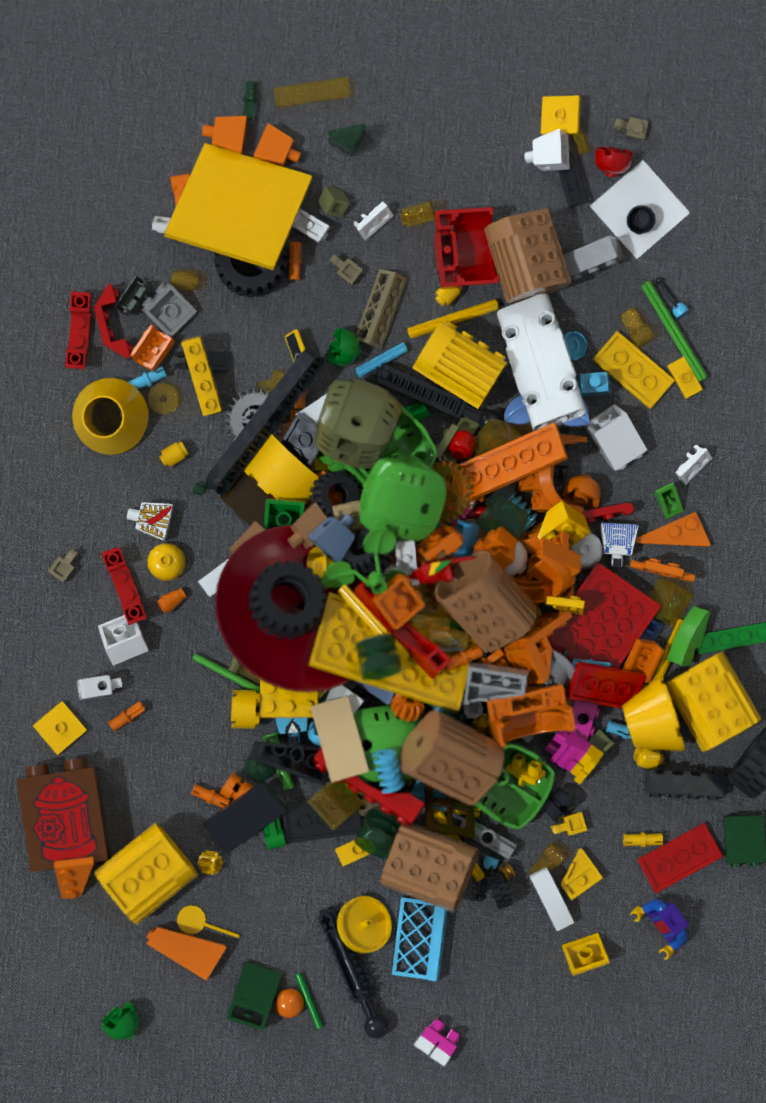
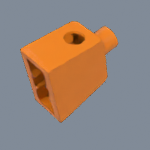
M247 116L216 117L214 126L203 125L202 136L212 137L213 146L242 154Z
M267 123L253 157L284 167L287 159L298 163L302 152L292 149L294 145L293 138Z

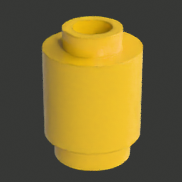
M462 286L455 289L440 290L439 288L435 292L437 296L435 300L441 306H449L461 293Z
M175 442L161 450L162 455L159 457L164 466L169 465V467H172L186 459L185 456L189 454L182 442Z

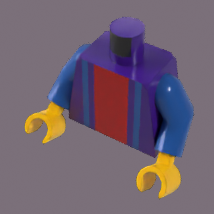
M654 899L642 907L636 906L630 913V915H637L634 919L635 922H638L644 914H647L667 942L670 943V945L664 946L659 951V954L662 951L666 952L667 957L664 960L674 954V950L676 951L688 939L686 928L689 926V923L673 903Z

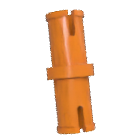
M477 645L469 650L459 651L456 655L450 657L452 661L445 670L449 672L454 668L466 666L469 662L483 656L481 648Z
M197 783L191 792V795L205 800L207 804L212 803L221 808L227 806L231 800L216 793V790H209Z

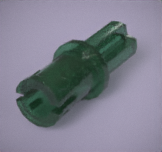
M246 81L245 97L242 98V101H244L242 116H247V120L253 119L255 103H257L258 83L254 82L253 84V81Z

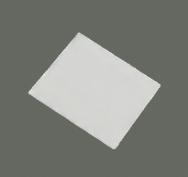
M644 160L590 205L593 211L636 259L690 213ZM646 205L655 213L656 223L651 231L638 235L628 228L627 215L633 207Z

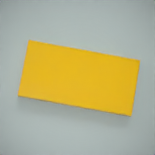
M618 331L615 332L592 359L594 363L607 372L649 410L675 381Z

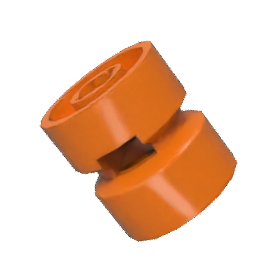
M233 772L220 791V794L228 799L233 798L234 801L254 787V785L248 781L242 782V778ZM235 786L240 788L237 793L233 790Z

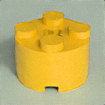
M232 690V695H236V697L232 699L231 721H235V724H232L231 728L255 729V726L259 724V713H256V707L260 705V693H256V690Z

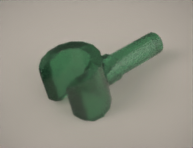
M197 482L193 492L201 496L206 491L208 485L206 482L203 485Z

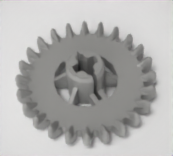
M254 387L252 393L248 389L245 390L246 396L239 392L240 400L233 397L236 404H228L232 411L225 412L231 416L225 419V422L231 423L226 429L233 430L229 433L230 437L236 436L237 438L245 427L244 424L248 423L249 419L257 412L256 409H251V407L261 406L271 391H267L265 394V390L261 388L258 393L257 388ZM281 422L272 434L278 439L276 434H283L280 427H285L286 425Z

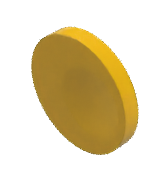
M360 896L349 900L341 908L337 919L340 938L348 948L358 953H371L379 950L386 944L391 934L392 924L389 912L380 901L373 897Z

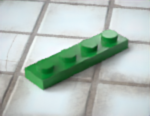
M766 622L705 633L701 648H697V654L766 642Z

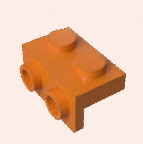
M150 325L143 333L138 344L133 348L130 356L137 364L155 372L175 343V340L158 331L155 326Z
M637 638L623 670L644 673L646 675L644 682L649 683L664 650L653 640Z

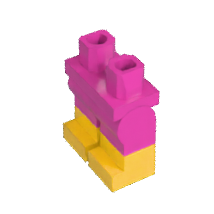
M558 731L545 750L553 755L550 761L556 762L559 767L572 773L575 776L574 781L580 785L597 765L604 753L582 737L576 736L577 733L575 731H572L570 734H567L565 731Z

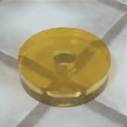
M161 383L150 390L148 402L153 411L166 415L172 413L177 408L179 395L173 386ZM166 396L167 401L161 402L160 398Z

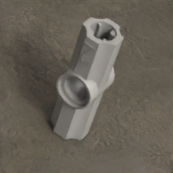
M466 817L460 825L462 828H467ZM475 821V837L472 839L509 859L517 844ZM485 832H490L493 836L490 843L482 841V835Z

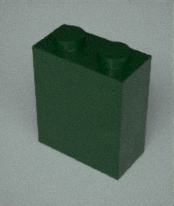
M764 815L723 816L725 863L730 864V867H742V863H749L750 866H761V862H766Z

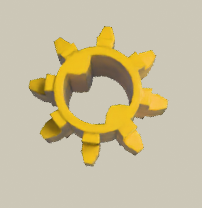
M206 850V852H202L198 857L197 865L202 870V873L215 875V873L222 869L223 860L218 852Z

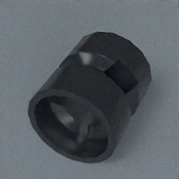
M560 787L551 794V799H546L541 807L556 823L565 816V811L570 812L576 806V803Z

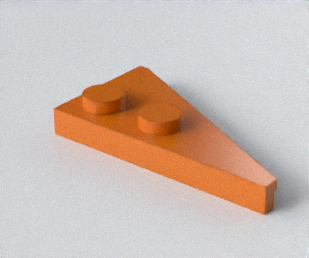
M696 512L635 538V543L711 546Z

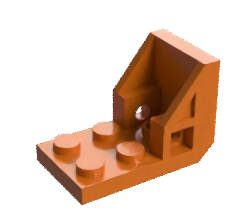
M569 610L544 613L534 620V624L531 625L532 628L521 638L505 645L504 652L511 667L529 670L528 684H539L549 680L552 647L547 637L554 633L553 630L565 626L567 624L566 621L572 618Z

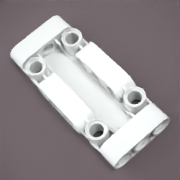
M545 293L539 294L500 309L497 312V317L502 329V336L507 345L506 352L533 430H538L553 422L559 425L583 416L586 413V409L575 378L577 377L549 295ZM552 320L550 324L545 325L547 321ZM573 386L572 390L566 391L568 387ZM533 400H537L536 403L530 405Z

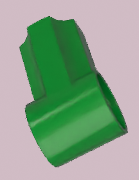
M278 817L264 827L267 850L287 846L284 831L281 829Z

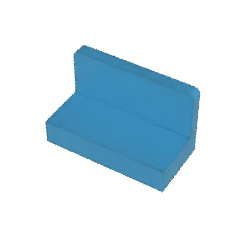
M457 520L456 530L463 536V544L460 545L458 551L450 554L449 557H467L472 554L473 545L476 542L480 527L479 523Z

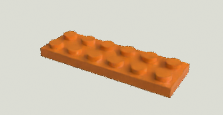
M553 422L451 468L460 500L463 504H466L568 459L558 426Z

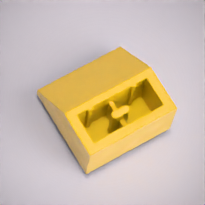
M560 501L547 511L538 534V539L540 540L542 537L552 540L564 531L569 534L570 548L590 534L591 531L583 514L565 502Z

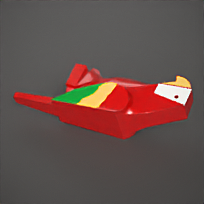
M474 556L429 560L407 577L411 580V587L414 590L421 583L433 584L441 580L451 583V580L455 579L452 563L473 560Z

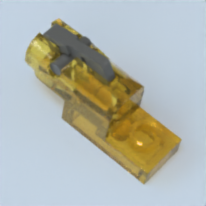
M415 614L407 621L416 631L426 630V639L439 646L444 653H458L467 648L468 633L450 628V619Z

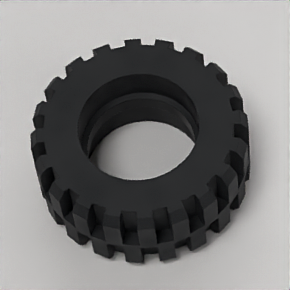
M285 245L275 269L266 268L263 273L253 277L240 274L234 267L232 257L214 252V263L221 282L231 292L234 291L240 296L247 295L254 298L255 295L260 297L264 296V293L268 291L272 292L276 285L279 286L282 282V278L287 271L288 258Z
M286 560L285 564L282 561L275 562L274 566L269 565L264 571H261L249 594V611H253L252 618L254 621L258 620V627L261 630L265 628L268 630L267 634L270 636L273 633L277 634L279 639H283L284 636H287L288 639H294L296 635L302 637L306 632H310L325 610L327 595L323 594L325 586L323 583H319L321 578L318 574L314 575L312 573L313 569L310 567L304 568L303 563L293 564V561ZM278 586H288L295 589L303 598L304 610L298 614H287L280 611L271 600V590Z
M766 728L751 742L728 775L729 782L749 798L758 797L766 789Z

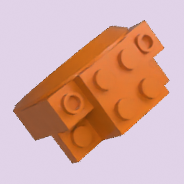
M560 434L564 445H577V442L587 443L588 441L587 437ZM554 465L517 481L516 491L533 493L531 499L532 510H535L536 513H547L548 510L560 501H563L553 486ZM568 504L581 514L583 513L584 507Z
M564 531L552 540L542 537L539 540V544H541L540 549L527 559L526 569L521 574L517 573L516 578L510 576L535 606L538 603L546 602L547 596L559 597L569 587L573 586L576 580L575 575L581 570V555L568 549L569 534Z
M561 683L547 687L531 684L527 685L525 695L486 701L489 714L486 716L489 735L503 747H506L505 743L529 735L551 731L572 732L576 729L573 709L566 704L564 688Z

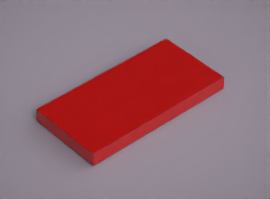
M578 661L565 697L570 700L622 709V706L641 691L646 675L644 673Z
M705 822L641 856L637 861L656 894L722 858L723 855Z

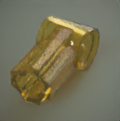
M634 307L619 316L637 348L654 339L652 331L647 324L643 323Z
M552 842L541 854L542 857L530 868L529 872L534 874L547 867L550 873L563 862L567 855Z

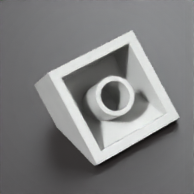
M125 615L98 626L104 648L112 665L149 651L138 622L128 625Z

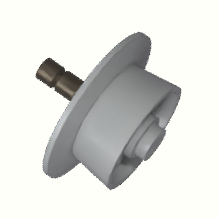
M564 648L561 653L552 650L549 680L538 685L547 687L561 683L563 686H569L575 668L566 659L570 654L568 649Z

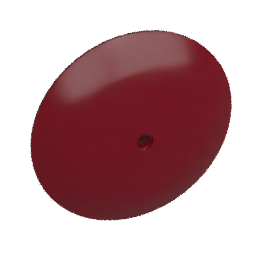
M292 525L274 527L246 540L234 551L223 567L215 593V614L223 641L234 658L247 671L272 686L295 692H319L341 686L352 679L308 666L321 618L310 632H306L304 636L298 637L296 635L294 639H288L287 636H284L283 639H279L277 634L273 633L270 636L267 634L268 630L265 628L261 630L258 627V620L254 621L252 618L253 611H249V594L261 571H264L269 565L274 566L275 562L282 561L285 564L286 560L293 561V564L303 563V567L307 569L309 552L317 547L314 545L306 549L301 543L296 548H293L288 542V538L294 535V532L291 530ZM355 577L348 587L354 592L363 581ZM278 586L271 590V600L280 611L287 614H298L299 612H297L296 608L304 610L303 598L295 589L288 586ZM330 587L326 589L323 594H326L327 597L329 592L336 595H340L338 593V590L341 587Z

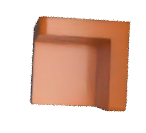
M491 548L487 550L504 570L514 562V549H510L507 553L502 549H498L496 552Z

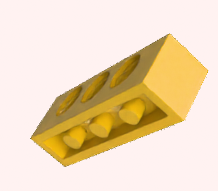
M199 335L182 340V347L203 416L222 411L221 401L202 336Z

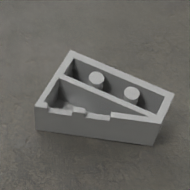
M607 236L563 255L571 281L581 279L582 275L586 273L593 274L598 272L600 268L609 267L625 260L618 238Z
M471 662L468 668L464 705L478 701L484 702L491 699L525 695L529 670Z

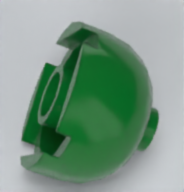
M340 327L337 328L333 334V337L336 338L333 343L330 342L327 359L331 365L345 367L360 357L362 348L359 347L358 337L352 331Z
M131 1002L123 1003L125 1007L121 1009L118 1006L115 1007L103 1018L102 1022L104 1025H100V1027L111 1039L129 1040L136 1035V1030L140 1024V1016Z

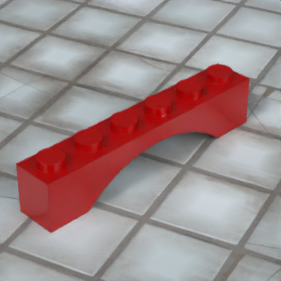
M365 582L357 586L354 591L356 596L401 643L414 661L432 680L449 665L452 660L441 648L423 637L408 622L404 623L399 629L393 630L371 600L377 595L373 593L371 586H366Z
M321 747L314 757V763L318 770L325 773V771L328 772ZM357 775L337 781L338 783H346L348 785L347 788L353 793L357 794L359 792L364 795V799L370 804L376 803L381 806L380 810L387 815L393 814L398 817L396 820L404 826L407 824L412 826L425 803L409 793L383 794L382 791L364 783Z

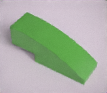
M697 606L691 608L673 640L667 657L668 661L681 666H691L695 649L701 648L710 611Z

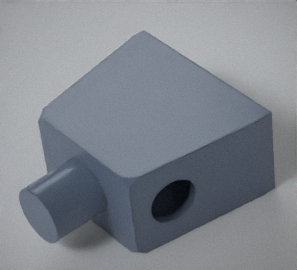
M345 514L340 521L330 516L315 528L307 538L333 561H341L355 539V535L348 530L353 524L354 519L348 514Z

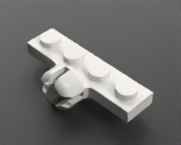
M396 539V563L384 570V576L393 569L403 571L406 576L417 569L415 541Z

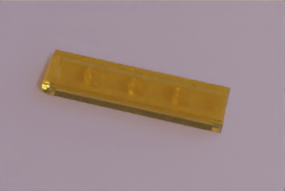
M348 77L273 88L276 108L351 97Z

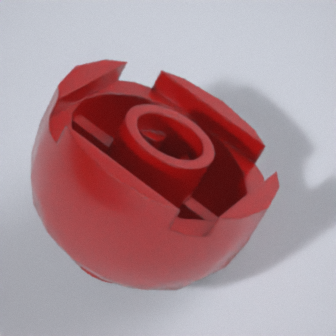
M615 147L595 148L596 167L600 171L605 172L607 177H617V174L626 172L631 166L633 151L623 149L622 152V150H618Z

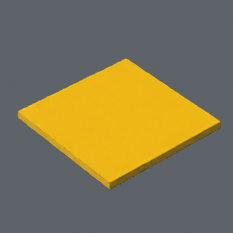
M204 143L164 236L274 270L311 184L312 176Z

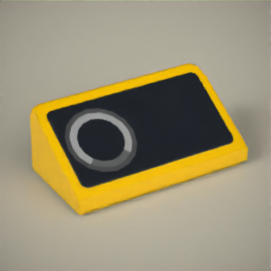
M297 329L285 336L293 362L305 350Z

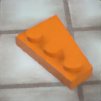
M93 857L54 862L62 899H74L75 897L82 896L94 864Z

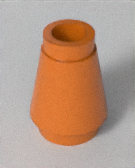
M179 588L160 596L157 603L166 614L167 612L171 613L187 597L184 591Z

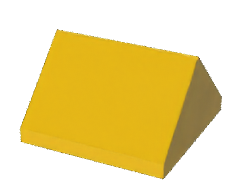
M598 933L562 945L573 976L610 963Z

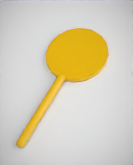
M186 906L180 910L177 916L178 927L186 934H196L205 926L237 938L240 937L237 933L205 923V913L197 906Z

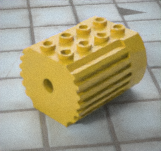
M440 322L412 368L479 409L508 363L505 361L506 357L497 351L495 353L488 350L490 347L481 341L477 344L472 340L473 336L467 332H458L456 330L457 326L451 322Z
M723 651L665 683L670 697L702 752L721 744L762 719Z
M157 822L94 871L104 889L124 914L136 925L198 876L191 862Z

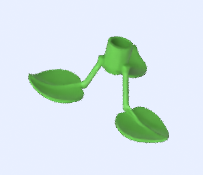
M379 527L369 532L363 542L364 549L368 553L374 552L376 571L370 574L368 580L355 569L351 570L349 563L338 561L327 567L320 584L323 583L325 587L331 588L342 587L345 584L348 586L354 581L355 574L365 582L366 586H371L373 593L382 594L387 590L386 583L395 575H406L398 569L390 570L386 576L380 571L378 553L385 554L394 549L396 545L395 534L388 527Z

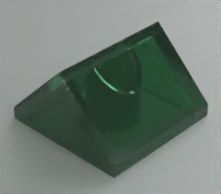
M365 123L327 131L328 142L352 157L366 136Z
M498 492L475 524L488 533L492 529L496 530L502 526L515 538H518L522 534L529 514Z

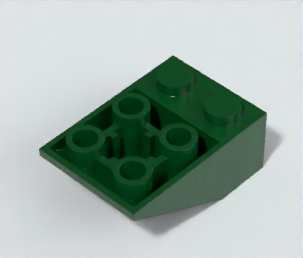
M245 961L226 1019L263 1031L282 973Z

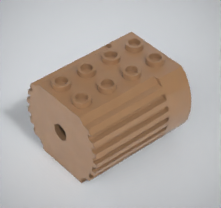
M548 208L508 216L488 225L484 229L506 303L520 302L539 294H551L571 284L569 272Z
M480 550L471 555L474 556L473 560L453 564L455 579L451 580V583H447L445 580L439 581L436 586L435 596L440 604L486 653L488 651L493 652L521 638L532 628L531 625L535 622L537 608L490 553Z
M434 709L407 736L401 747L402 752L399 759L401 770L405 774L467 805H475L498 780L497 777L500 775L503 766L504 751L497 741Z
M414 823L412 826L408 824L406 826L401 825L383 869L380 883L455 913L463 899L476 865L479 849L440 833L426 830V828Z

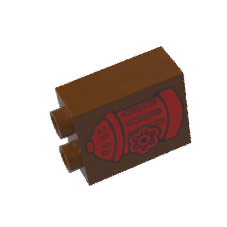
M87 758L63 761L65 772L53 774L49 773L48 764L25 767L26 778L16 779L30 872L54 869V862L93 857V862H99L111 858L98 767L88 768Z

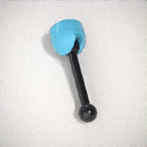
M657 277L656 283L662 287L674 304L672 310L674 316L679 319L689 312L688 307L682 302L677 303L664 285L663 279Z
M489 855L484 856L483 866L486 872L480 892L476 896L478 902L483 901L489 872L498 866V858Z

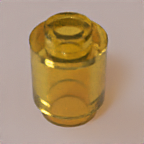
M178 269L177 271H172L171 285L178 289L194 291V287L199 285V276H196L195 271Z

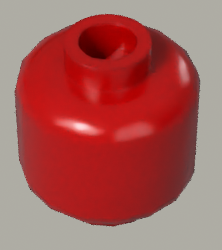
M457 431L450 442L449 451L456 459L463 460L469 458L473 454L476 439L469 431Z

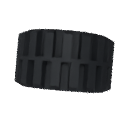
M335 471L325 473V475L319 476L318 480L313 482L315 486L310 488V492L313 493L309 495V500H313L311 505L316 502L327 518L330 516L334 518L333 505L328 499V492L331 486L337 485L342 490L343 501L341 504L361 500L359 493L362 492V489H358V481H353L355 477L352 475L348 476L346 472Z
M362 528L360 531L354 532L355 539L342 561L349 563L351 570L355 569L363 577L368 578L372 572L376 571L374 552H366L363 546L365 537L371 531ZM393 550L385 554L378 553L382 574L385 569L390 567L389 564L394 560L395 552Z

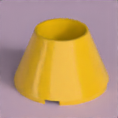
M104 378L90 383L80 392L74 403L72 419L78 437L87 447L98 453L113 455L126 452L139 443L148 426L149 412L143 395L136 387L121 379ZM104 398L115 401L122 411L121 425L111 435H105L98 431L92 421V412L95 405Z
M659 676L622 706L633 745L639 748L685 751L666 684L663 683V677Z

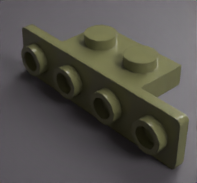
M465 416L461 418L457 426L452 424L449 429H445L440 444L435 445L437 456L431 468L438 472L444 481H446L451 473V468L459 460L453 457L449 451V445L455 433L466 430L474 436L479 427L478 423Z

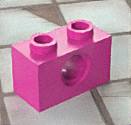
M574 700L572 709L576 736H580L584 740L592 737L595 726H592L593 719H597L600 708L597 707L598 704ZM581 713L586 714L588 717V721L584 725L578 722V716Z

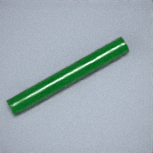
M302 972L296 974L295 978L316 1030L324 1026Z

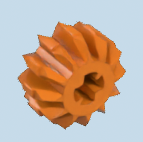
M395 694L391 701V711L395 713L394 716L400 717L401 720L405 719L408 723L411 720L416 721L424 711V702L399 694Z

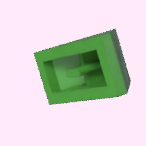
M673 482L653 493L666 519L683 512Z

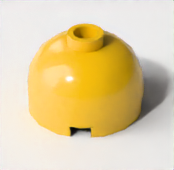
M162 543L150 551L147 558V566L155 578L162 581H172L183 573L186 566V558L178 546L171 543Z

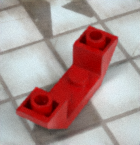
M108 284L94 306L103 345L129 361L132 360L130 356L133 350L132 344L128 343L126 339L111 341L114 339L112 328L108 329L107 321H110L107 310L103 309L115 306L117 299L120 297L118 289L113 288L112 284Z
M71 292L69 349L66 351L65 368L85 369L89 350L91 293Z
M120 547L101 553L118 593L128 625L147 619L141 598Z

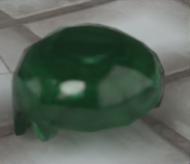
M249 754L244 762L247 776L259 782L268 780L273 775L274 768L250 760Z

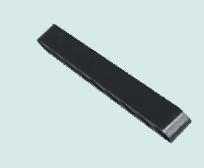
M310 348L305 349L299 355L206 477V484L217 494L223 495L227 493L322 370L325 364L323 357Z

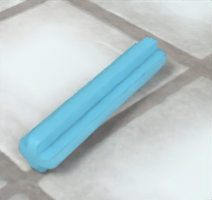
M400 343L356 367L355 371L359 377H363L374 371L376 366L380 367L382 363L386 364L407 353L408 348L405 343Z

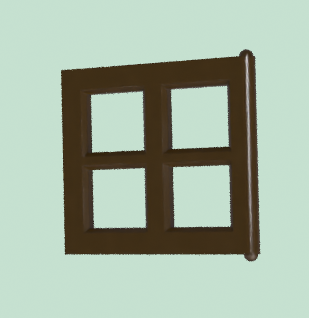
M424 783L426 830L474 838V805L452 801V797L447 794L446 800L433 797V787ZM433 806L447 808V825L434 822ZM452 809L466 812L467 828L453 826Z

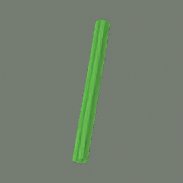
M651 281L645 282L641 286L681 354L685 357L699 382L707 378L705 370Z

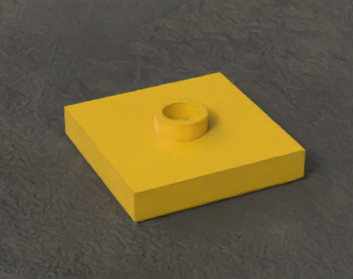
M579 95L543 97L541 135L548 134L557 129H561L567 135H579L581 97Z
M63 701L33 725L57 755L87 731Z

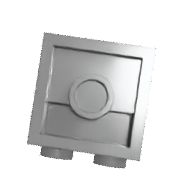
M163 283L156 289L157 294L153 298L149 297L143 302L142 305L144 307L141 310L166 335L172 337L197 311L171 284L167 283L165 285Z

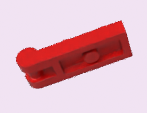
M623 503L583 511L582 514L585 516L587 523L596 522V518L600 517L608 520L615 518V514L622 513L628 516L633 512L634 507L631 503Z

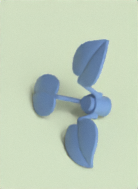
M522 396L516 397L507 406L504 414L505 423L521 425L531 422ZM584 400L586 413L581 417L562 423L563 425L584 426L590 424L588 407Z

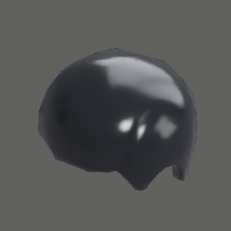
M646 205L633 207L627 215L628 228L638 235L651 231L656 223L655 213Z

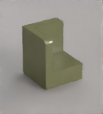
M329 186L324 188L318 200L326 215L341 218L350 203L342 189Z
M600 729L587 741L603 753L614 744Z

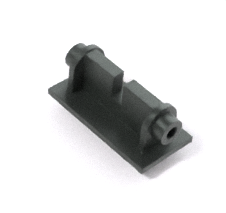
M135 275L114 307L124 315L129 316L133 314V311L139 304L136 301L137 298L142 300L147 291H149L148 287L150 284Z

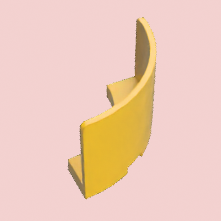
M273 434L244 470L248 476L253 477L258 482L257 485L267 494L270 493L277 500L303 501L305 504L309 501V495L313 493L310 492V488L315 486L313 482L318 480L319 477L285 448Z

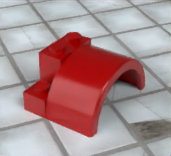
M492 207L435 211L436 233L433 240L436 275H439L440 290L455 289L469 285L499 283V275L496 274L494 261L484 229L492 224Z

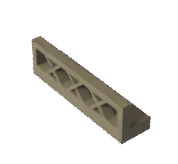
M379 269L355 334L360 343L368 344L375 349H382L407 278L396 272ZM384 275H387V282L382 285ZM381 293L380 300L376 302L375 299L377 295ZM374 311V317L369 321L370 313ZM368 329L366 338H361L363 332Z

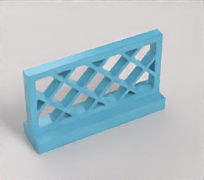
M401 897L392 975L439 981L447 910L435 906L434 914L427 918L421 909L426 905L432 904L419 899ZM405 902H411L417 908L410 916L404 910ZM420 912L425 921L417 927L411 917ZM407 920L415 928L408 935L402 929L403 923ZM428 922L432 928V933L425 937L419 928ZM415 931L423 938L416 946L409 939V936ZM406 939L412 946V949L404 955L400 949V943ZM426 942L430 950L423 957L417 947ZM415 950L421 959L412 965L406 956ZM404 958L410 968L405 972L397 971L398 962ZM422 961L427 966L426 975L419 974L414 968Z

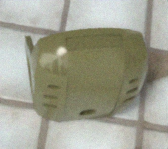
M355 378L334 380L328 389L316 425L315 446L324 455L335 461L357 468H373L378 460L385 456L391 445L401 415L402 404L388 390L372 383ZM357 421L360 423V426H353L351 422Z

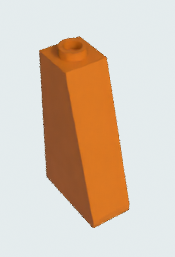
M160 926L156 929L152 928L146 937L149 939L147 945L204 980L208 979L227 948V945Z

